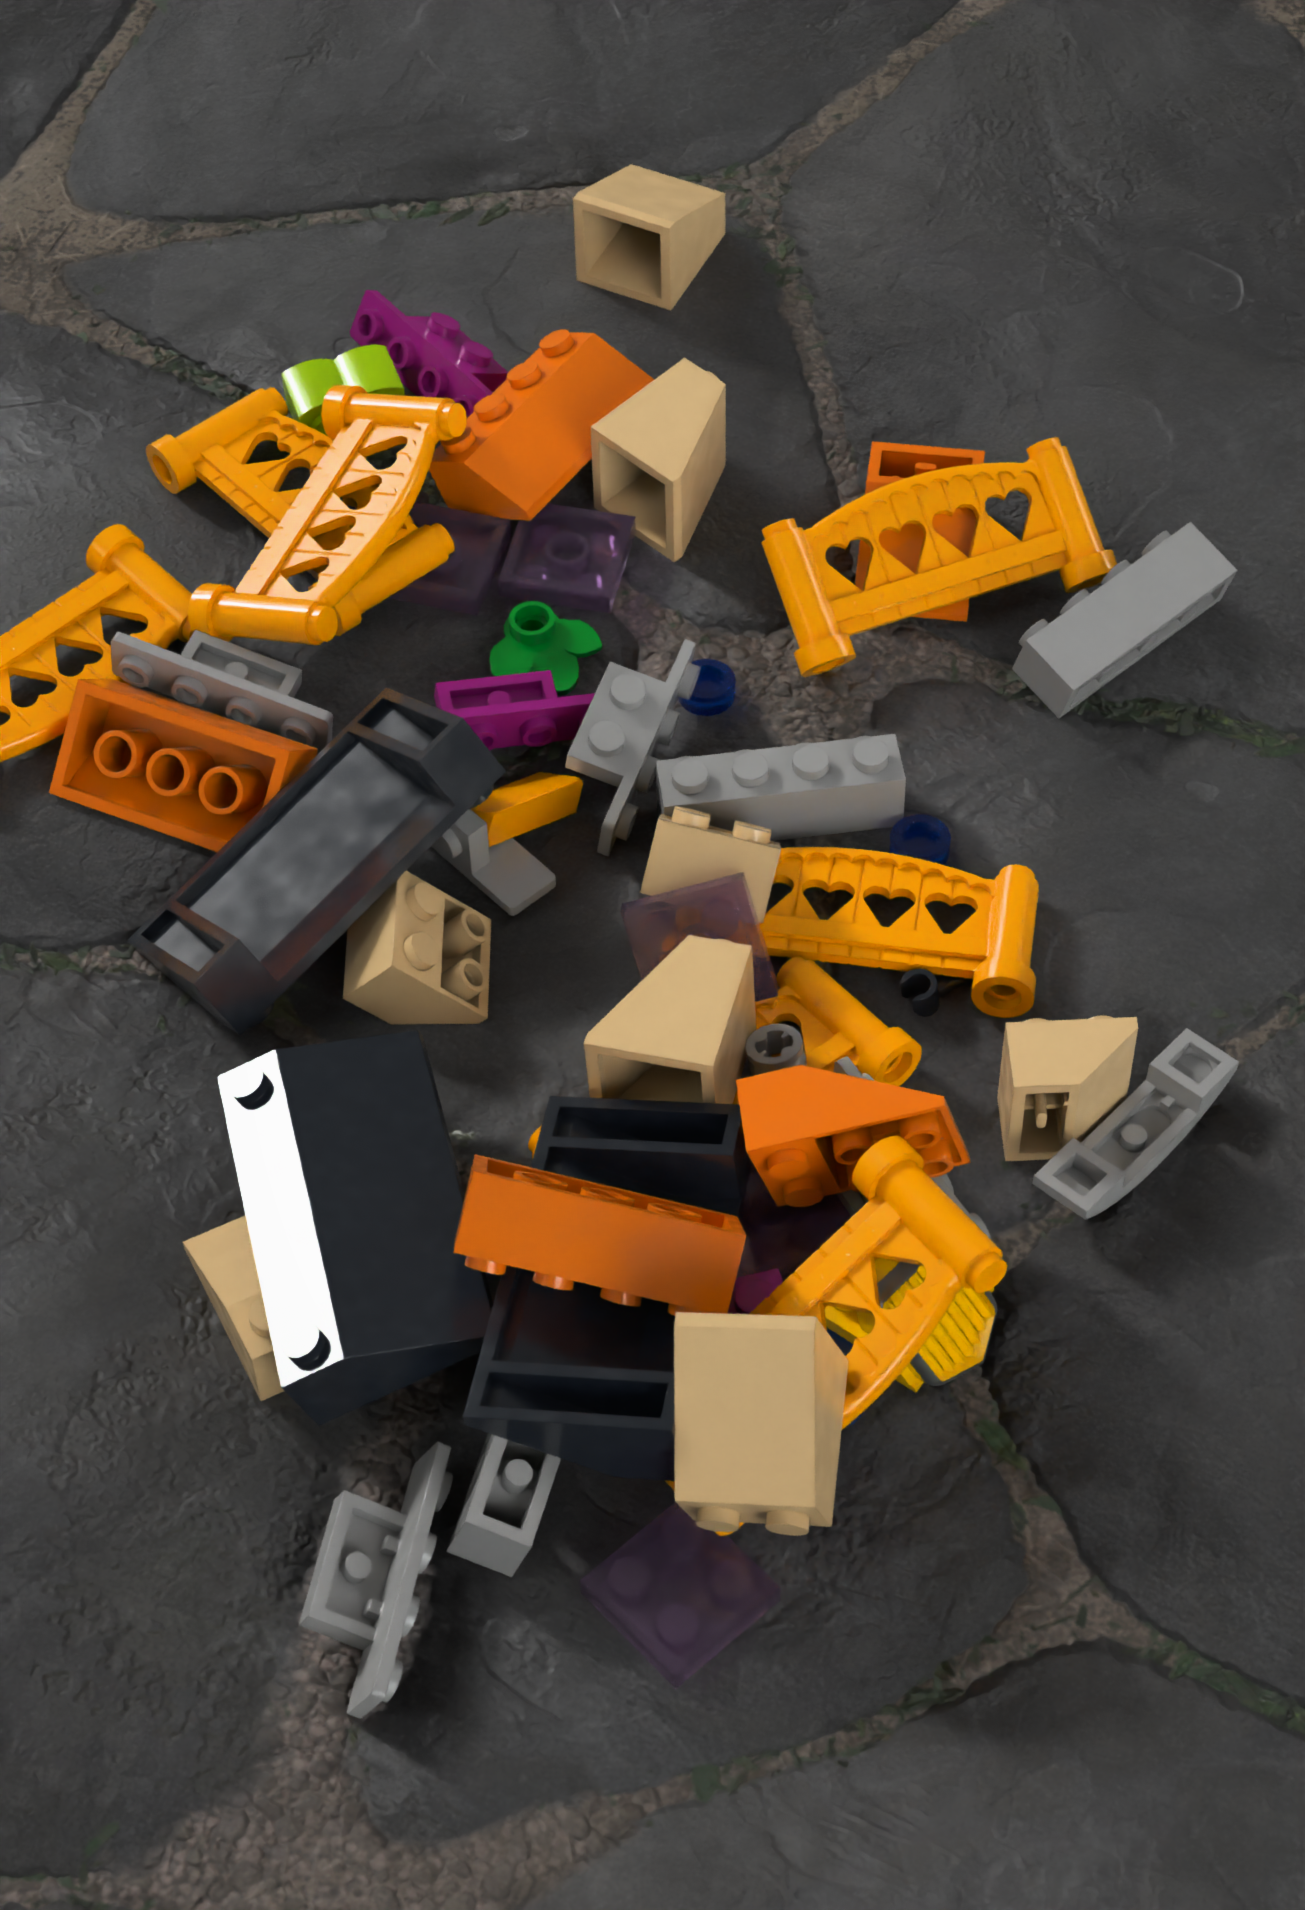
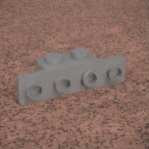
M198 630L193 632L181 655L122 632H116L111 641L112 672L130 685L153 689L174 697L179 702L197 708L200 707L223 717L318 749V753L332 741L333 714L294 698L302 684L301 669Z
M684 640L666 682L609 662L566 758V768L619 787L602 824L597 852L609 856L617 838L625 841L629 838L639 811V807L632 805V802L638 790L648 793L656 776V761L660 760L653 757L659 743L669 746L674 736L681 714L674 711L679 697L689 700L693 693L701 667L692 664L696 643L693 641Z
M468 809L431 846L511 916L517 915L556 886L555 874L513 838L489 847L487 823L471 809Z
M436 1442L414 1464L401 1512L346 1490H343L334 1499L299 1626L363 1650L347 1708V1714L360 1719L381 1701L388 1702L394 1695L401 1679L403 1662L397 1660L396 1655L401 1637H405L409 1633L418 1614L420 1598L413 1595L418 1574H421L426 1569L435 1549L436 1534L429 1532L434 1512H438L443 1506L452 1484V1473L445 1471L451 1447L441 1442Z

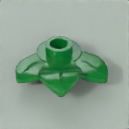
M539 601L523 602L512 609L504 624V638L491 649L489 659L492 676L551 670L557 695H566L576 687L579 681L577 658L587 657L602 650V642L596 631L587 623L581 620L559 619L551 607Z

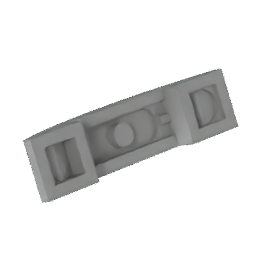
M1186 1028L1149 1064L1146 1080L1082 1142L1072 1138L1033 1176L1032 1184L1085 1220L1103 1212L1141 1183L1185 1138L1232 1078L1238 1068L1239 1061Z

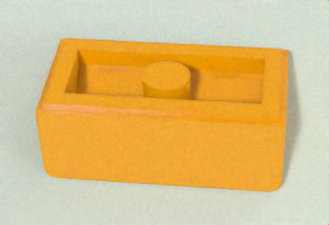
M538 772L494 789L483 803L471 810L487 823L489 847L576 813L583 780L575 776Z

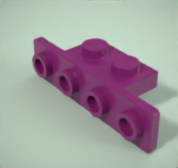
M377 290L365 291L351 326L350 336L361 346H386L401 382L416 396L451 398L455 403L463 405L466 417L468 418L474 412V406L477 402L491 395L507 380L508 371L492 358V351L486 346L472 341L460 330L461 325L454 318L436 312L431 313L430 316H406Z
M551 670L439 682L435 685L434 699L437 708L462 717L490 751L495 748L520 745L539 747L550 742L575 739L595 693L558 697Z

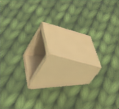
M632 164L577 192L573 198L577 281L667 310L673 309L725 235V193Z
M686 358L676 363L590 427L594 508L674 563L683 556L726 466V384L720 381L715 374L703 370Z
M688 935L587 1033L584 1041L590 1098L732 1104L737 1091L736 1080L741 1078L747 1059L746 1042L749 1036L756 1031L752 946L734 943L726 939H709Z
M676 1312L674 1323L675 1502L693 1520H696L698 1527L717 1532H734L739 1529V1522L765 1524V1528L768 1531L792 1536L808 1534L809 1526L832 1527L849 1361L816 1316Z

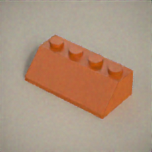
M562 329L546 335L540 341V347L524 363L515 366L508 372L507 380L491 395L477 402L474 406V412L467 418L466 427L462 435L454 437L449 441H440L441 444L435 449L429 471L451 515L531 521L592 459L590 427L655 379L595 333L569 332Z
M111 678L78 679L49 793L218 852L317 755L318 749Z
M475 1154L456 1234L454 1253L466 1255L465 1266L486 1273L504 1275L507 1265L534 1271L533 1282L554 1289L572 1291L575 1281L602 1287L601 1298L622 1305L639 1307L642 1297L669 1303L667 1312L673 1316L676 1315V1312L727 1314L747 1235L738 1217Z

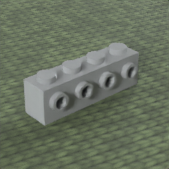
M1191 522L1172 535L1168 531H1163L1144 548L1141 558L1132 564L1127 560H1123L1114 566L1103 578L1102 586L1091 594L1086 589L1076 593L1063 606L1059 617L1050 623L1045 619H1041L1033 624L1019 640L1022 649L1012 670L1058 718H1061L1220 601L1238 570Z
M895 734L860 736L852 739L817 743H799L791 746L756 750L744 749L729 753L694 757L683 756L676 759L656 761L658 816L661 814L672 816L675 806L689 808L711 814L709 826L733 831L735 821H741L771 829L770 841L903 826L906 777Z

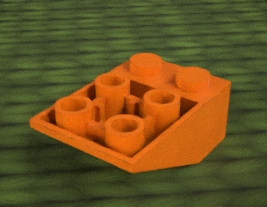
M872 441L865 494L890 483L921 473L955 466L984 463L985 451ZM959 507L952 516L946 514L935 515L932 519L934 530L968 557L976 525L974 512L967 507ZM908 523L902 526L899 533L892 530L882 531L879 535L881 547L913 573H916L924 539L922 529L916 524ZM862 540L859 543L855 585L861 590L863 589L871 555L870 547ZM970 598L912 617L967 622Z
M797 1065L736 1080L746 1152L777 1207L784 1205L806 1207L820 1202L824 1196L850 1190L860 1192L852 1182V1174L857 1162L871 1146L890 1136L903 1137L921 1155L924 1162L923 1171L930 1178L947 1174L955 1166L971 1163L967 1148L944 1096L804 1065Z

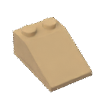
M246 1215L183 1241L184 1249L260 1401L283 1392Z

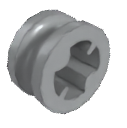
M770 1024L754 1031L747 1039L745 1046L751 1075L755 1076L797 1065L806 1066L807 1060L803 1051L804 1044L800 1032L786 1024ZM781 1053V1056L771 1057L773 1054Z

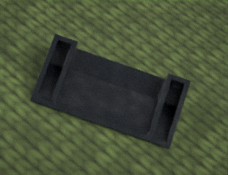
M385 688L127 941L213 1017L241 1035L247 1028L254 1027L265 1020L274 1007V1001L468 809L483 803L492 793L493 784L506 770L462 717Z
M418 1030L276 1049L218 1076L281 1388L320 1426L479 1353L491 1315L493 1301L485 1272L465 1266L466 1255L454 1253V1244L465 1194L424 1037Z
M566 1096L549 1097L531 1168L738 1217L739 1221L752 1167V1161L746 1152L739 1104ZM507 1265L504 1275H501L464 1410L463 1419L465 1425L613 1477L675 1481V1316L667 1312L669 1303L642 1297L639 1307L622 1305L601 1298L602 1287L575 1281L572 1291L554 1289L533 1282L534 1271Z

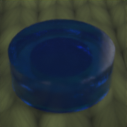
M699 659L693 661L692 664L701 667L699 677L690 699L686 700L679 697L680 704L687 711L700 716H712L726 711L731 707L736 696L734 672L728 665L718 660Z
M925 814L909 815L899 820L893 826L890 833L889 852L945 865L950 855L951 834L947 826L933 816Z

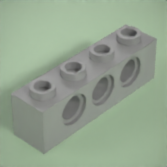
M488 1433L447 1552L512 1577L532 1547L561 1458Z

